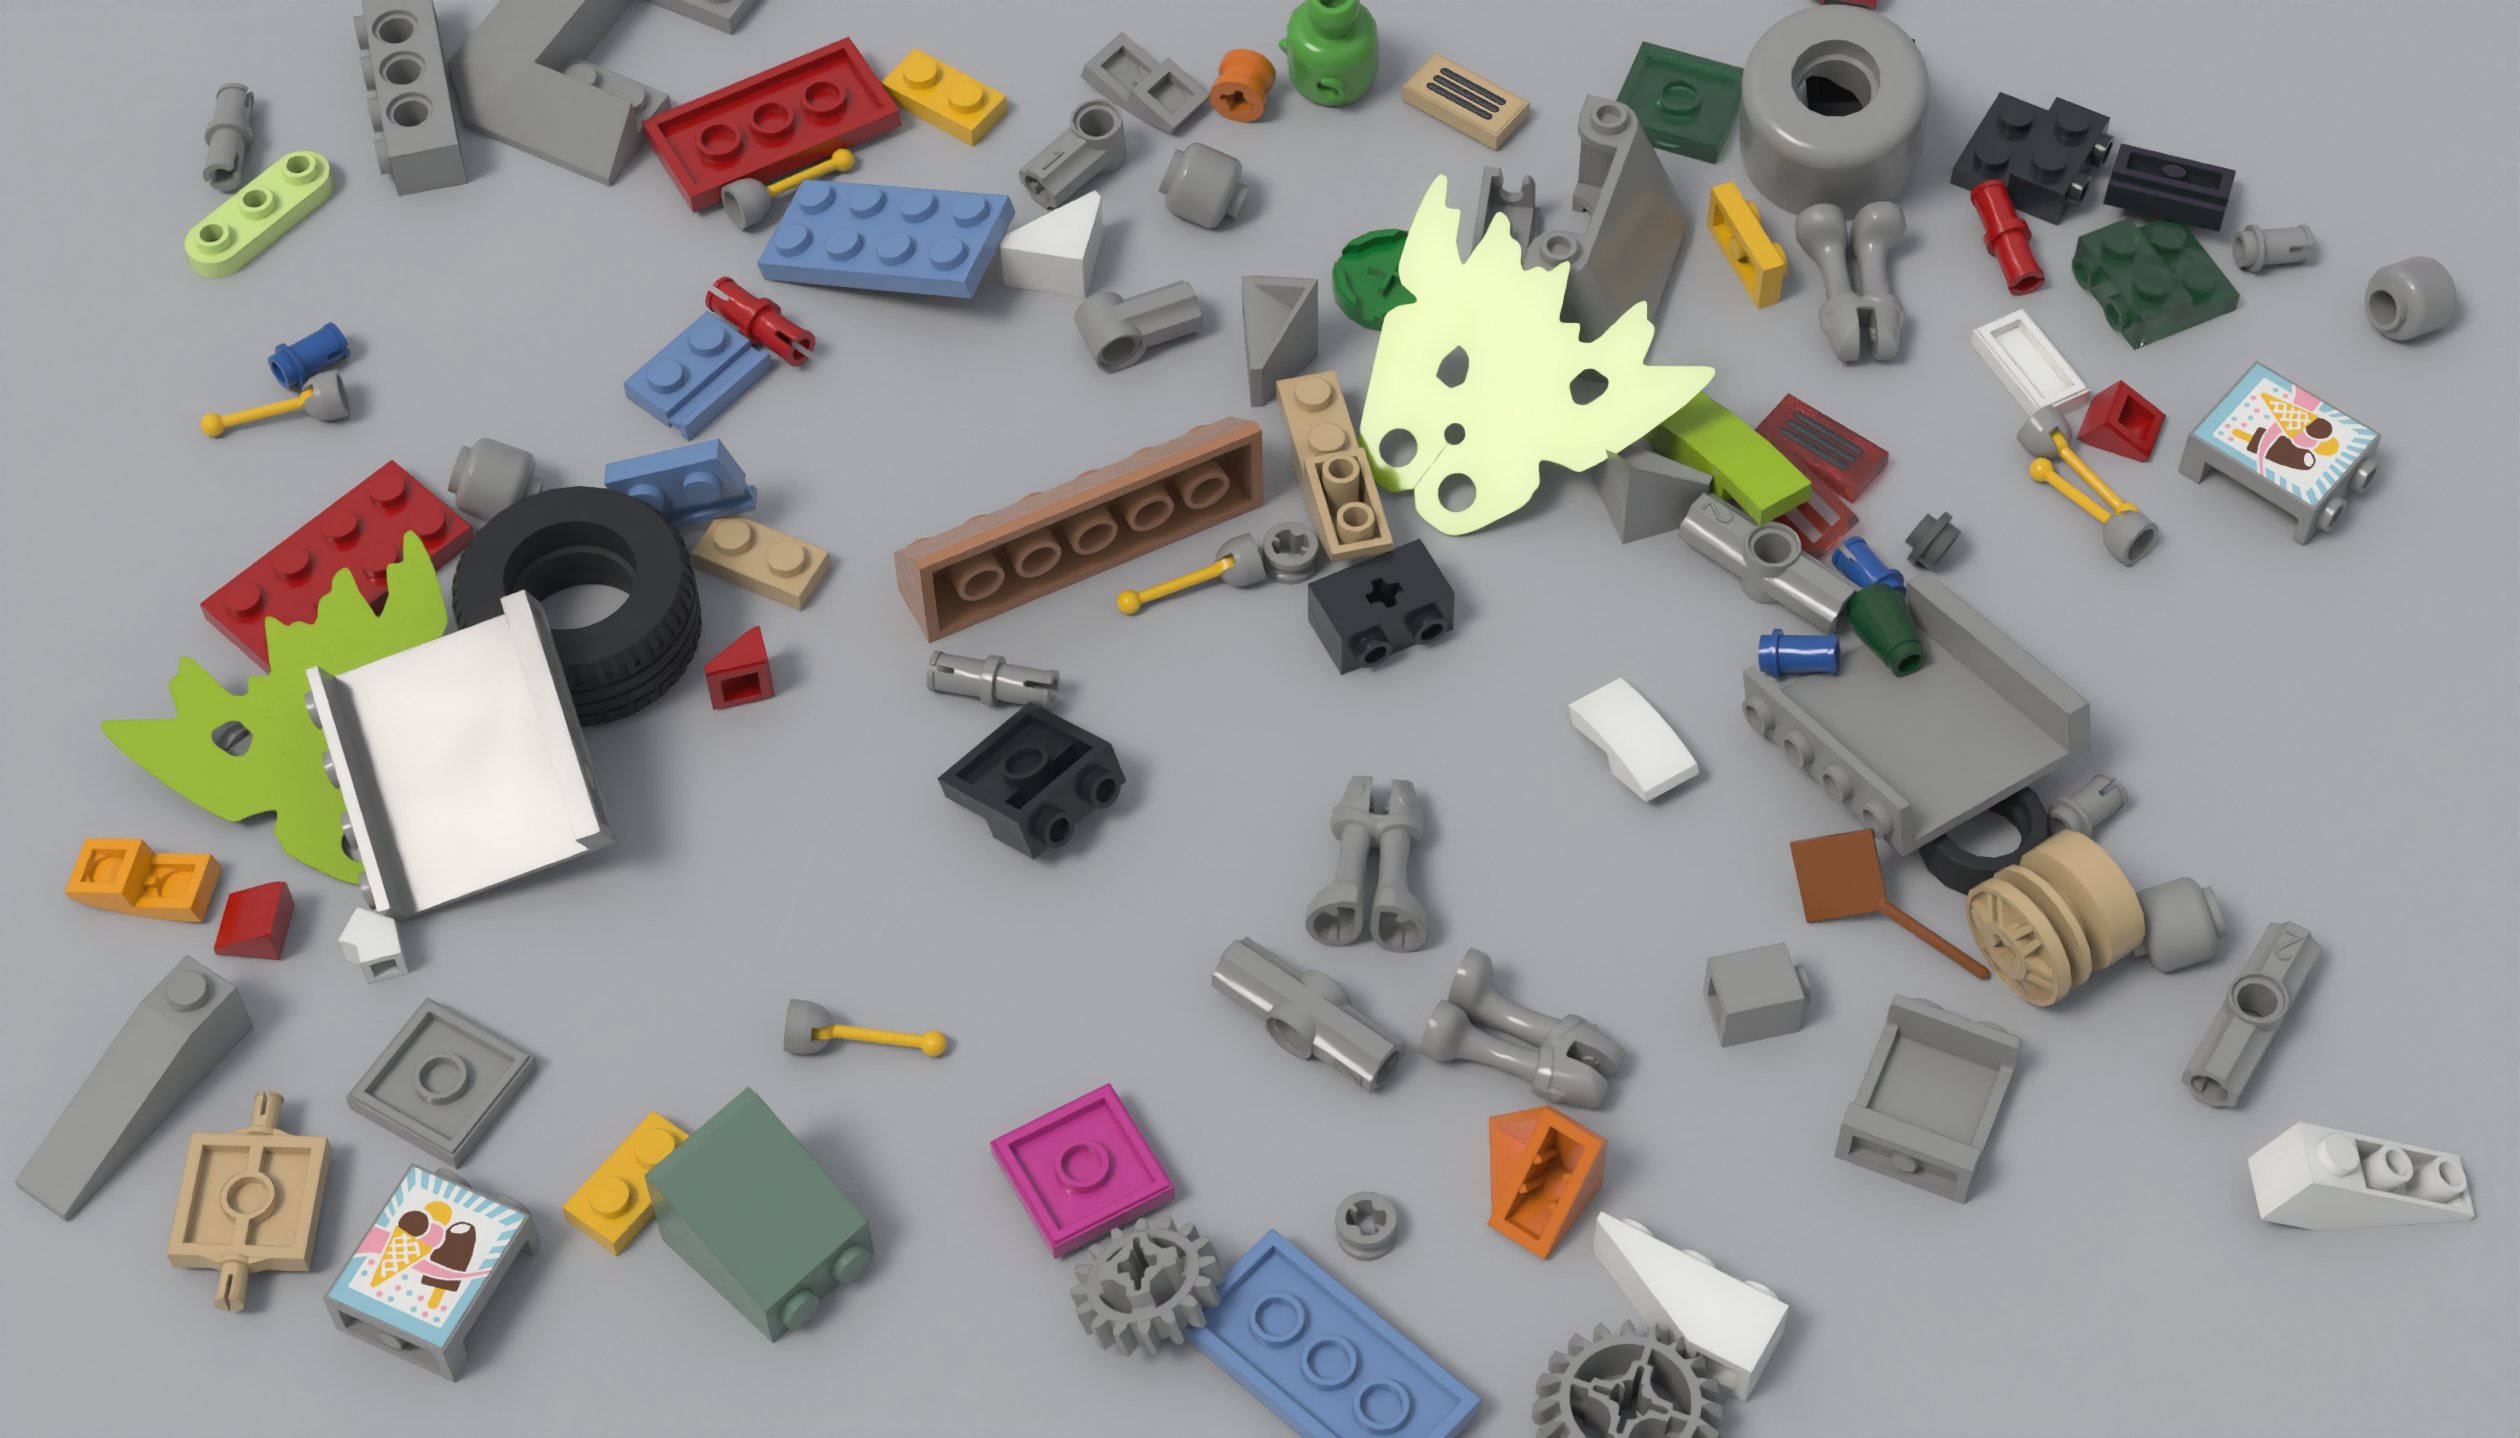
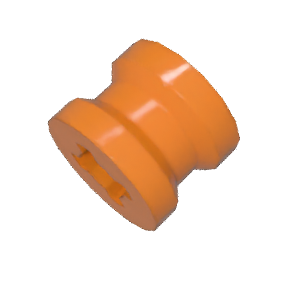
M1234 49L1226 53L1219 66V77L1214 81L1209 93L1213 108L1222 116L1234 121L1251 122L1260 118L1267 104L1266 94L1270 92L1276 79V70L1272 62L1264 55L1248 49Z

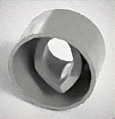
M1822 5L1807 8L1783 18L1769 28L1753 47L1746 61L1741 81L1740 156L1747 175L1759 192L1776 206L1797 216L1803 210L1813 205L1832 204L1843 211L1845 220L1854 219L1857 213L1870 203L1878 201L1891 202L1899 196L1912 180L1921 159L1929 98L1928 73L1923 57L1913 40L1904 30L1888 18L1864 8L1848 5ZM1819 76L1828 78L1839 86L1853 92L1862 104L1863 109L1844 117L1824 116L1809 110L1799 101L1798 89L1803 80L1809 77Z

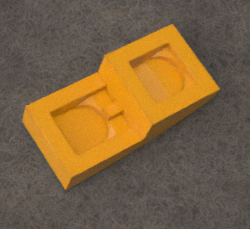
M86 838L65 893L71 900L118 913L159 920L202 923L222 867L212 854L154 853L143 839Z

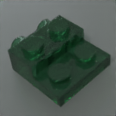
M2128 217L2078 238L2075 255L2072 259L2074 277L2083 289L2091 292L2103 308L2109 325L2115 331H2120L2134 350L2235 311L2237 308L2240 294L2184 223L2162 218L2138 228L2131 218Z

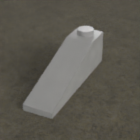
M186 955L140 1002L15 1180L17 1187L68 1222L251 1031L253 1025L237 987L189 955Z

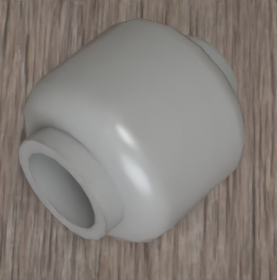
M1196 142L1189 145L1185 152L1179 149L1175 150L1158 192L1166 195L1165 205L1169 212L1205 228L1212 229L1221 223L1225 214L1236 219L1249 186L1239 182L1242 174V165L1238 159Z
M2422 256L2380 268L2370 278L2365 293V310L2371 323L2389 339L2405 341L2442 329L2452 319L2456 308V288L2452 277L2442 264L2433 258Z
M482 438L472 448L462 447L450 477L448 491L456 494V506L460 511L490 521L500 511L519 500L541 493L544 479L534 476L536 462L531 453L489 438Z
M2182 877L2140 890L2136 893L2144 913L2145 936L2141 945L2132 951L2135 958L2147 954L2151 964L2157 970L2170 972L2209 960L2216 955L2219 947L2218 939L2227 937V931L2211 886L2201 889L2194 879Z

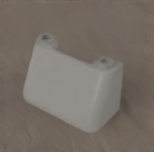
M1587 94L1579 115L1578 134L1581 139L1578 183L1573 194L1572 210L1583 213L1584 209H1586L1591 214L1585 235L1559 230L1544 232L1534 238L1529 245L1522 263V268L1526 271L1535 267L1551 271L1560 263L1570 262V271L1559 318L1562 323L1580 324L1579 341L1583 343L1594 342L1601 337L1633 305L1641 301L1647 302V320L1654 324L1685 237L1687 219L1685 207L1635 112L1627 105L1618 101ZM1585 369L1577 376L1578 378L1598 383H1609L1607 377L1595 369Z

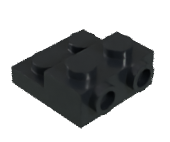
M2000 92L1954 165L1950 183L1972 192L1975 187L1983 182L1994 179L2002 180L2005 182L2006 190L2014 209L2058 226L2069 205L2076 208L2081 205L2091 182L2092 176L2089 172L2092 167L2101 169L2108 159L2115 138L2107 134L2110 117L2056 97L2049 110Z
M1032 702L1027 703L937 778L946 798L985 818L995 839L1033 860L1049 847L1058 849L1064 846L1071 839L1075 824L1093 809H1105L1111 806L1119 796L1121 785L1126 782L1111 743Z

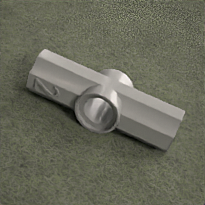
M1703 493L1690 506L1688 514L1680 524L1679 538L1739 576L1742 590L1749 598L1767 604L1779 602L1829 635L1833 632L1838 634L1848 623V603L1863 588L1803 551L1798 534L1789 526L1768 522L1760 527L1753 518L1714 493L1709 495Z
M2291 921L2281 924L2269 923L2241 974L2231 982L2221 1009L2182 1075L2181 1082L2188 1086L2194 1098L2213 1108L2219 1106L2235 1107L2265 1052L2274 1045L2283 1020L2320 957L2322 947L2315 942L2309 930ZM2242 1010H2249V1011L2256 1012V1013L2259 1014L2262 1018H2256V1017L2249 1016L2248 1014H2246V1013L2243 1012Z
M1248 937L1240 941L1236 939L1223 952L1216 969L1212 973V987L1263 1020L1270 1036L1284 1050L1302 1059L1309 1058L1313 1054L1369 1093L1377 1088L1381 1090L1394 1075L1397 1065L1405 1054V1042L1353 1008L1346 992L1329 976L1313 969L1307 970L1302 974Z

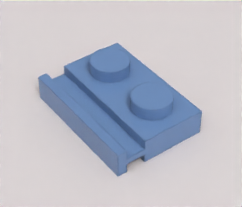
M706 311L623 384L627 399L670 428L673 425L681 431L684 439L690 441L772 369L770 353L764 349L759 352L751 346L748 338Z
M720 439L606 464L604 485L608 489L636 497L648 503L650 507L657 509L662 515L666 516L671 525L676 528L756 510L757 489L754 485L748 486L746 484V474Z

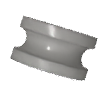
M1285 522L1272 527L1266 533L1263 540V565L1265 572L1271 579L1282 584L1293 585L1302 583L1313 576L1318 566V540L1311 528L1302 523ZM1290 548L1294 554H1301V556L1291 559L1287 552L1280 553V550Z
M1366 1191L1352 1194L1341 1202L1335 1219L1336 1238L1339 1247L1346 1255L1356 1260L1373 1261L1381 1259L1388 1254L1395 1245L1397 1238V1214L1394 1205L1386 1197L1376 1192ZM1364 1215L1372 1216L1375 1234L1361 1235L1358 1217Z

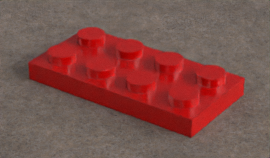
M850 37L831 43L641 121L645 139L693 213L722 201V187L732 182L752 178L766 183L831 156L838 149L850 148L902 126L899 108Z
M390 460L201 602L200 606L205 619L269 675L271 668L265 628V618L267 616L276 618L282 624L288 626L297 621L310 625L314 624L318 616L320 599L331 592L332 580L335 574L346 567L350 570L359 592L368 602L374 614L378 616L383 612L389 596L387 565L403 561V542L406 532L411 530L420 538L436 572L468 547L469 542L474 537L471 525L394 460Z

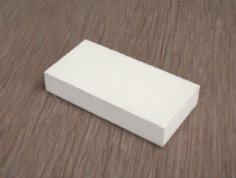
M2023 308L1973 330L1970 344L2029 417L2047 405H2053L2063 415L2088 403L2091 390Z

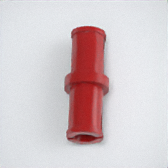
M1996 179L1979 184L1970 194V200L1973 206H1975L1986 231L1983 242L1988 253L1997 257L2010 293L2017 296L2032 293L2043 285L2045 275L2043 270L2040 269L2029 244L2032 236L2027 222L2018 218L2007 193L2005 182Z
M727 276L719 278L712 284L715 288L726 294L729 299L725 301L708 290L705 299L706 307L738 327L739 333L748 338L751 344L764 345L783 358L790 366L794 367L803 364L809 358L792 347V343L795 341L810 352H813L816 343L815 336L810 331L804 330L782 315L778 304L769 298H757Z

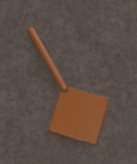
M1873 828L1790 841L1807 923L1879 911L1977 978L1985 980L1989 977L1988 968L1888 902Z

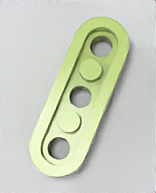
M301 150L289 153L194 226L185 238L184 246L192 269L197 274L212 279L224 278L239 271L330 197L334 189V181L328 161L322 155L313 151Z

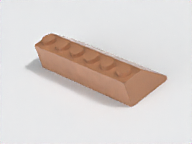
M1227 417L1210 425H1200L1191 429L1183 436L1156 447L1140 449L1131 457L1099 470L1086 471L1072 481L1044 492L1029 494L1020 502L988 515L975 516L961 526L931 538L918 539L906 548L894 552L898 589L926 639L931 643L1262 507V429L1256 421L1235 417Z

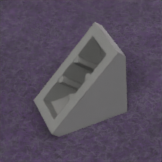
M1255 275L1241 276L1242 317L1251 407H1263L1276 395V381L1296 377L1318 356V279Z
M1632 444L1618 453L1605 449L1608 459L1593 466L1592 480L1622 544L1679 529L1680 524L1689 512L1690 506L1703 493L1709 495L1712 492L1714 477Z

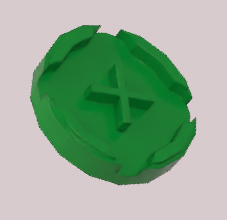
M1399 229L1370 231L1351 240L1342 249V256L1337 260V263L1335 261L1332 271V287L1335 302L1347 318L1366 329L1382 331L1384 318L1389 311L1397 306L1412 304L1417 301L1416 296L1401 284L1398 272V265L1408 237V231Z

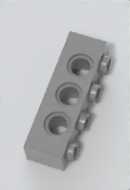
M361 0L364 15L353 16L360 50L370 49V56L360 57L367 91L377 90L378 97L368 98L367 102L374 133L384 131L385 139L374 141L381 175L393 174L398 196L467 184L433 0Z

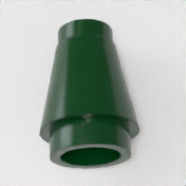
M1876 583L1861 589L1852 597L1847 606L1850 630L1891 669L1895 676L1905 677L1918 671L1926 662L1927 654L1923 649L1904 595L1898 590H1893L1888 584Z

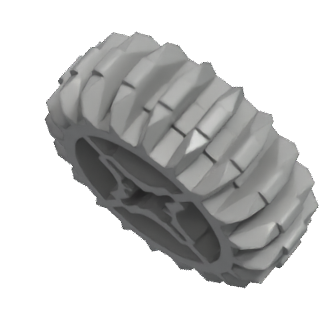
M1630 1319L1622 1324L1621 1335L1612 1336L1607 1327L1600 1322L1594 1328L1593 1343L1575 1333L1569 1339V1354L1554 1351V1354L1549 1358L1548 1371L1550 1373H1542L1539 1376L1536 1384V1394L1540 1399H1537L1532 1407V1420L1535 1424L1541 1426L1536 1431V1438H1587L1578 1427L1573 1416L1585 1419L1584 1426L1599 1432L1603 1438H1722L1717 1430L1724 1425L1725 1409L1723 1405L1715 1403L1719 1400L1721 1387L1718 1379L1704 1378L1708 1367L1704 1355L1684 1359L1686 1348L1683 1337L1676 1339L1668 1346L1661 1343L1662 1330L1658 1323L1648 1331V1336L1644 1337L1635 1335V1327ZM1624 1375L1620 1379L1612 1381L1601 1380L1608 1376ZM1651 1381L1660 1385L1675 1399L1682 1413L1673 1410V1403L1656 1395L1652 1390ZM1638 1396L1635 1419H1627L1624 1431L1618 1434L1621 1411H1629L1633 1398Z

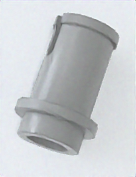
M2255 224L2247 225L2244 231L2236 232L2233 237V258L2238 267H2246L2251 272L2259 271L2263 265L2296 262L2309 263L2314 252L2312 250H2302V246H2314V239L2308 225L2261 230Z
M2100 772L2069 798L2059 797L2050 803L2049 812L2047 813V830L2052 836L2068 829L2082 833L2090 838L2093 827L2127 804L2128 797L2123 784L2120 783L2104 795L2103 789L2114 782L2116 777L2108 772Z

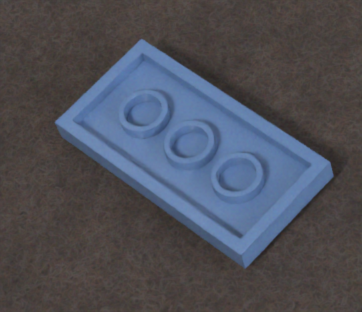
M803 179L757 264L765 280L972 299L1016 211L1009 195Z
M1273 1228L1224 1275L1225 1282L1215 1287L1221 1302L1219 1306L1203 1307L1201 1309L1207 1324L1203 1328L1188 1324L1182 1329L1185 1339L1302 1438H1455L1481 1411V1398Z

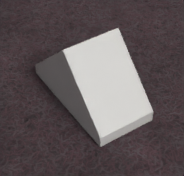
M1094 190L1004 235L996 250L998 279L1001 283L1008 287L1086 298L1104 237L1102 199L1097 191Z

